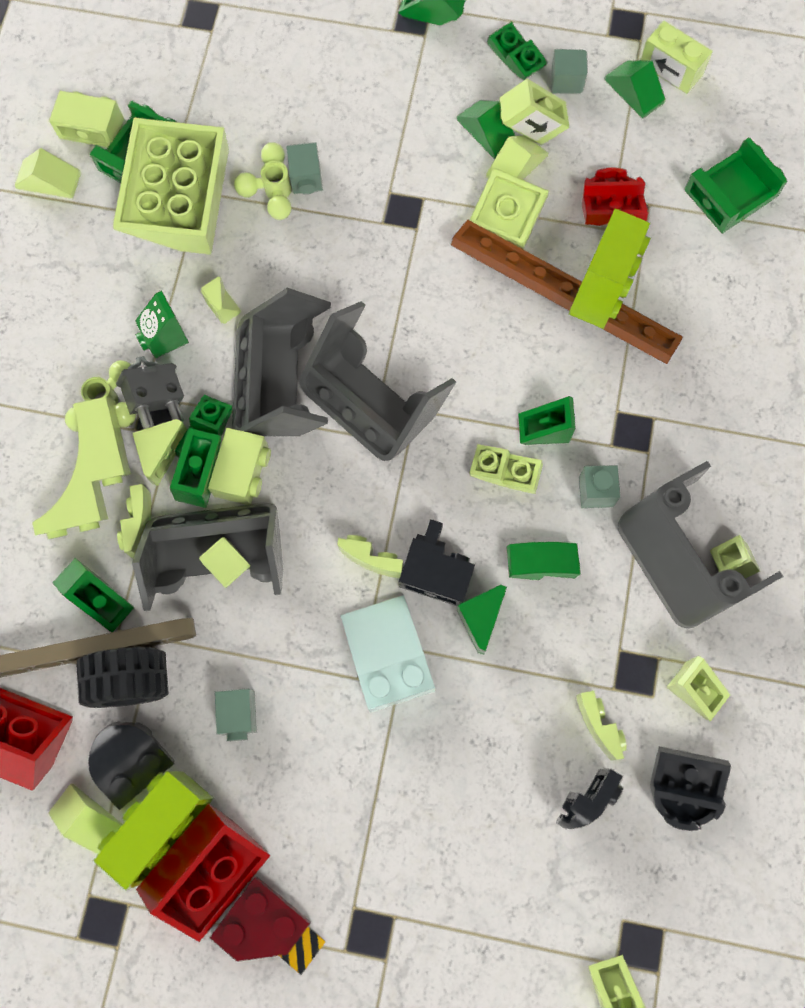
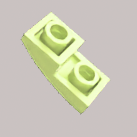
M477 444L469 474L472 477L492 484L536 494L543 463L539 459L512 455L507 449Z
M143 484L129 486L131 497L126 499L128 513L133 518L120 520L121 531L117 532L119 548L124 550L131 558L135 556L146 523L151 520V493Z
M348 535L347 539L338 538L337 545L340 552L354 563L381 575L400 578L403 560L397 559L398 556L396 554L379 552L378 556H372V542H366L367 538L358 535Z
M595 691L576 695L583 720L597 745L611 761L624 759L622 751L627 750L623 731L617 730L616 723L602 726L601 719L605 718L602 699L596 698Z

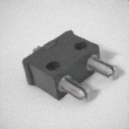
M144 356L137 357V362L130 365L128 369H124L116 382V385L121 388L129 414L139 415L143 429L154 426L150 411L168 409L172 420L177 419L183 422L184 419L179 404L183 400L184 394L175 372L177 366L172 363L159 365L156 362L147 361ZM141 361L143 364L147 365L146 367H139L141 365Z

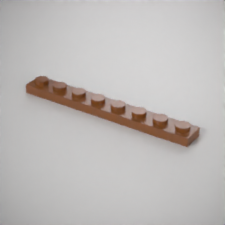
M468 219L452 238L451 246L570 311L582 281ZM624 304L621 305L615 319L609 317L603 329L665 364H668L683 339V336Z

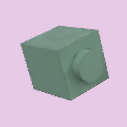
M317 143L286 146L293 194L301 193L307 195L315 191H323Z
M618 465L584 466L579 476L581 508H610L615 506L620 499Z
M241 689L215 692L216 734L227 735V741L248 740L247 733H257L255 691Z

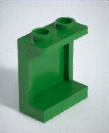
M131 101L128 104L131 117L105 150L96 145L90 152V156L98 171L121 183L133 118L176 122L170 117L164 118L156 114L148 105L143 104L141 106Z
M748 137L742 142L738 151L706 172L702 168L693 172L684 191L723 234L776 199L786 185L787 178L784 176L783 171L775 166L765 155L763 149Z

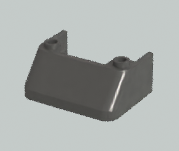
M286 288L242 317L236 335L233 429L261 436H301L328 424V417L310 413L307 406L296 404L298 350L312 340L314 335L313 318L330 309L331 302Z
M360 301L330 315L301 374L300 385L303 392L374 456L382 461H389L399 455L435 418L455 386L456 381L451 378L427 393L423 391L416 392L407 401H404L362 364L367 354V345L363 337L354 330L366 306Z
M708 461L658 488L627 510L618 522L619 534L671 618L678 626L687 629L702 624L784 577L779 571L750 587L744 576L735 570H723L714 576L710 575L675 520L676 517L683 514L690 506L691 496L686 487L697 482L711 467Z
M261 503L163 515L149 520L146 523L132 561L143 610H151L156 593L168 595L177 592L179 587L184 584L186 577L212 574L199 558L222 537L229 540L251 565L248 569L252 578L260 582L272 581L274 595H281L283 561L277 507L274 504Z

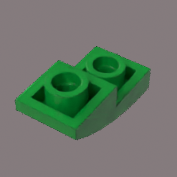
M512 21L491 34L487 39L488 45L500 60L522 80L529 78L548 64L532 39L526 42Z
M204 394L189 417V428L222 436L233 408L227 403ZM188 429L175 449L177 457H180Z
M527 542L506 546L509 578L540 580L544 576L575 579L581 575L577 543Z

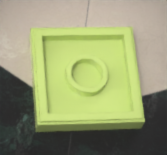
M493 168L470 221L524 250L547 200L549 191Z

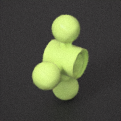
M271 142L267 143L261 151V158L265 163L260 172L261 178H256L251 173H241L236 177L234 187L236 192L242 197H251L256 194L258 189L264 188L267 197L270 199L267 204L269 215L276 220H283L291 213V203L287 199L291 193V184L287 167L283 164L285 159L284 149L278 143Z
M119 360L110 366V378L107 381L101 377H92L86 380L81 387V395L85 401L95 399L96 395L100 392H106L104 397L114 400L119 426L124 428L134 423L136 414H129L126 402H119L118 395L114 391L122 371L128 369L131 365L127 361ZM72 407L65 415V423L69 429L78 432L74 407Z

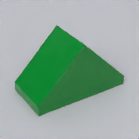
M627 60L605 76L604 80L642 119L665 103L666 99L653 61Z
M479 100L457 116V121L493 159H496L508 137L515 136L513 129L503 124L500 101Z
M571 396L518 413L520 444L570 443L576 429L574 401Z
M499 585L457 606V612L477 653L484 655L507 586Z

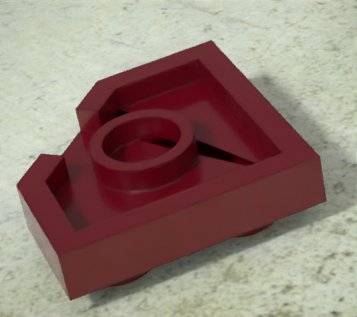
M254 877L209 938L236 962L287 955L311 924V921L259 877Z

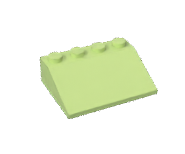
M133 118L113 229L182 252L211 255L229 152L224 127Z

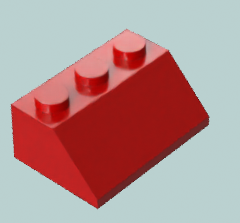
M0 688V778L33 791L52 768L72 724L73 716Z
M208 803L136 888V891L151 915L200 942L267 861L270 854L232 819Z

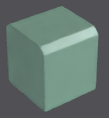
M554 50L551 66V93L581 94L583 92L588 73L587 52L585 50Z

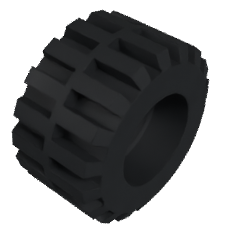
M150 647L118 648L90 653L76 661L78 703L85 707L108 708L144 704L161 700L169 694L165 651Z

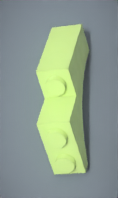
M101 397L73 404L79 437L76 466L72 478L60 499L43 516L32 522L35 535L47 534V539H53L68 535V528L79 526L80 532L100 528L99 521L108 520L100 482L102 481L103 487L123 483V476L131 475L114 400L111 398Z

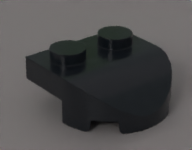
M120 721L106 726L98 733L92 743L88 760L89 772L93 782L118 810H121L147 788L159 773H164L175 764L174 759L154 738L152 731L147 726L139 722L121 723Z
M659 746L651 776L650 788L655 807L666 823L680 830L697 831L701 830V826L712 819L718 820L726 807L723 797L731 770L729 761Z
M611 768L599 769L585 795L569 792L562 805V808L568 814L567 816L560 814L556 824L564 829H576L593 823L603 814L608 804L614 806L618 801L624 788L619 784L624 776Z

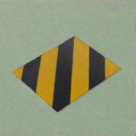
M308 927L287 955H280L279 957L302 975L326 941Z

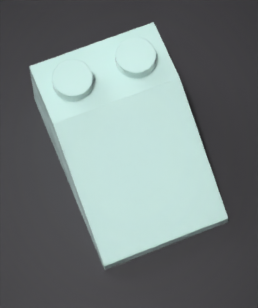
M404 595L341 615L358 678L370 712L435 692L428 664Z

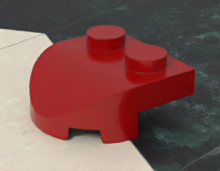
M622 168L599 169L596 171L595 177L591 179L586 178L582 198L585 225L602 226L608 224L614 209L647 221L648 209L644 198L645 181L640 176L636 180L627 176V170Z

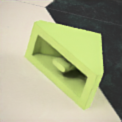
M524 135L510 136L486 173V177L489 179L493 168L524 180L548 156V152Z
M40 148L23 160L14 186L16 189L73 199L81 172L79 169Z
M175 419L132 433L143 473L156 486L159 485L176 456L175 449L187 431V428L180 420Z
M700 656L686 661L666 687L710 722L730 696L705 659Z
M74 784L69 785L48 812L62 836L96 854L101 852L97 849L100 842L111 831L116 833L123 825Z
M623 955L588 966L601 1008H645Z

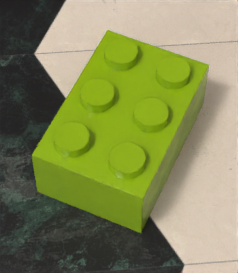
M614 209L568 313L569 315L604 329L609 317L616 318L623 303L618 298H626L634 281L632 277L635 276L643 259L637 255L643 256L651 238L645 236L650 226L649 222Z
M184 771L159 773L148 785L147 790L149 794L141 803L135 802L122 817L125 823L116 833L111 831L97 847L101 852L93 862L125 891L141 884L206 805L210 804L214 799Z

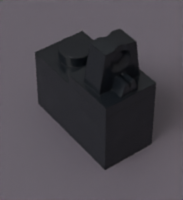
M430 519L425 536L417 534L416 538L412 540L398 581L399 588L458 606L465 600L475 564L470 563V558L462 554L451 553L450 556L445 555L446 543L439 541L443 523Z

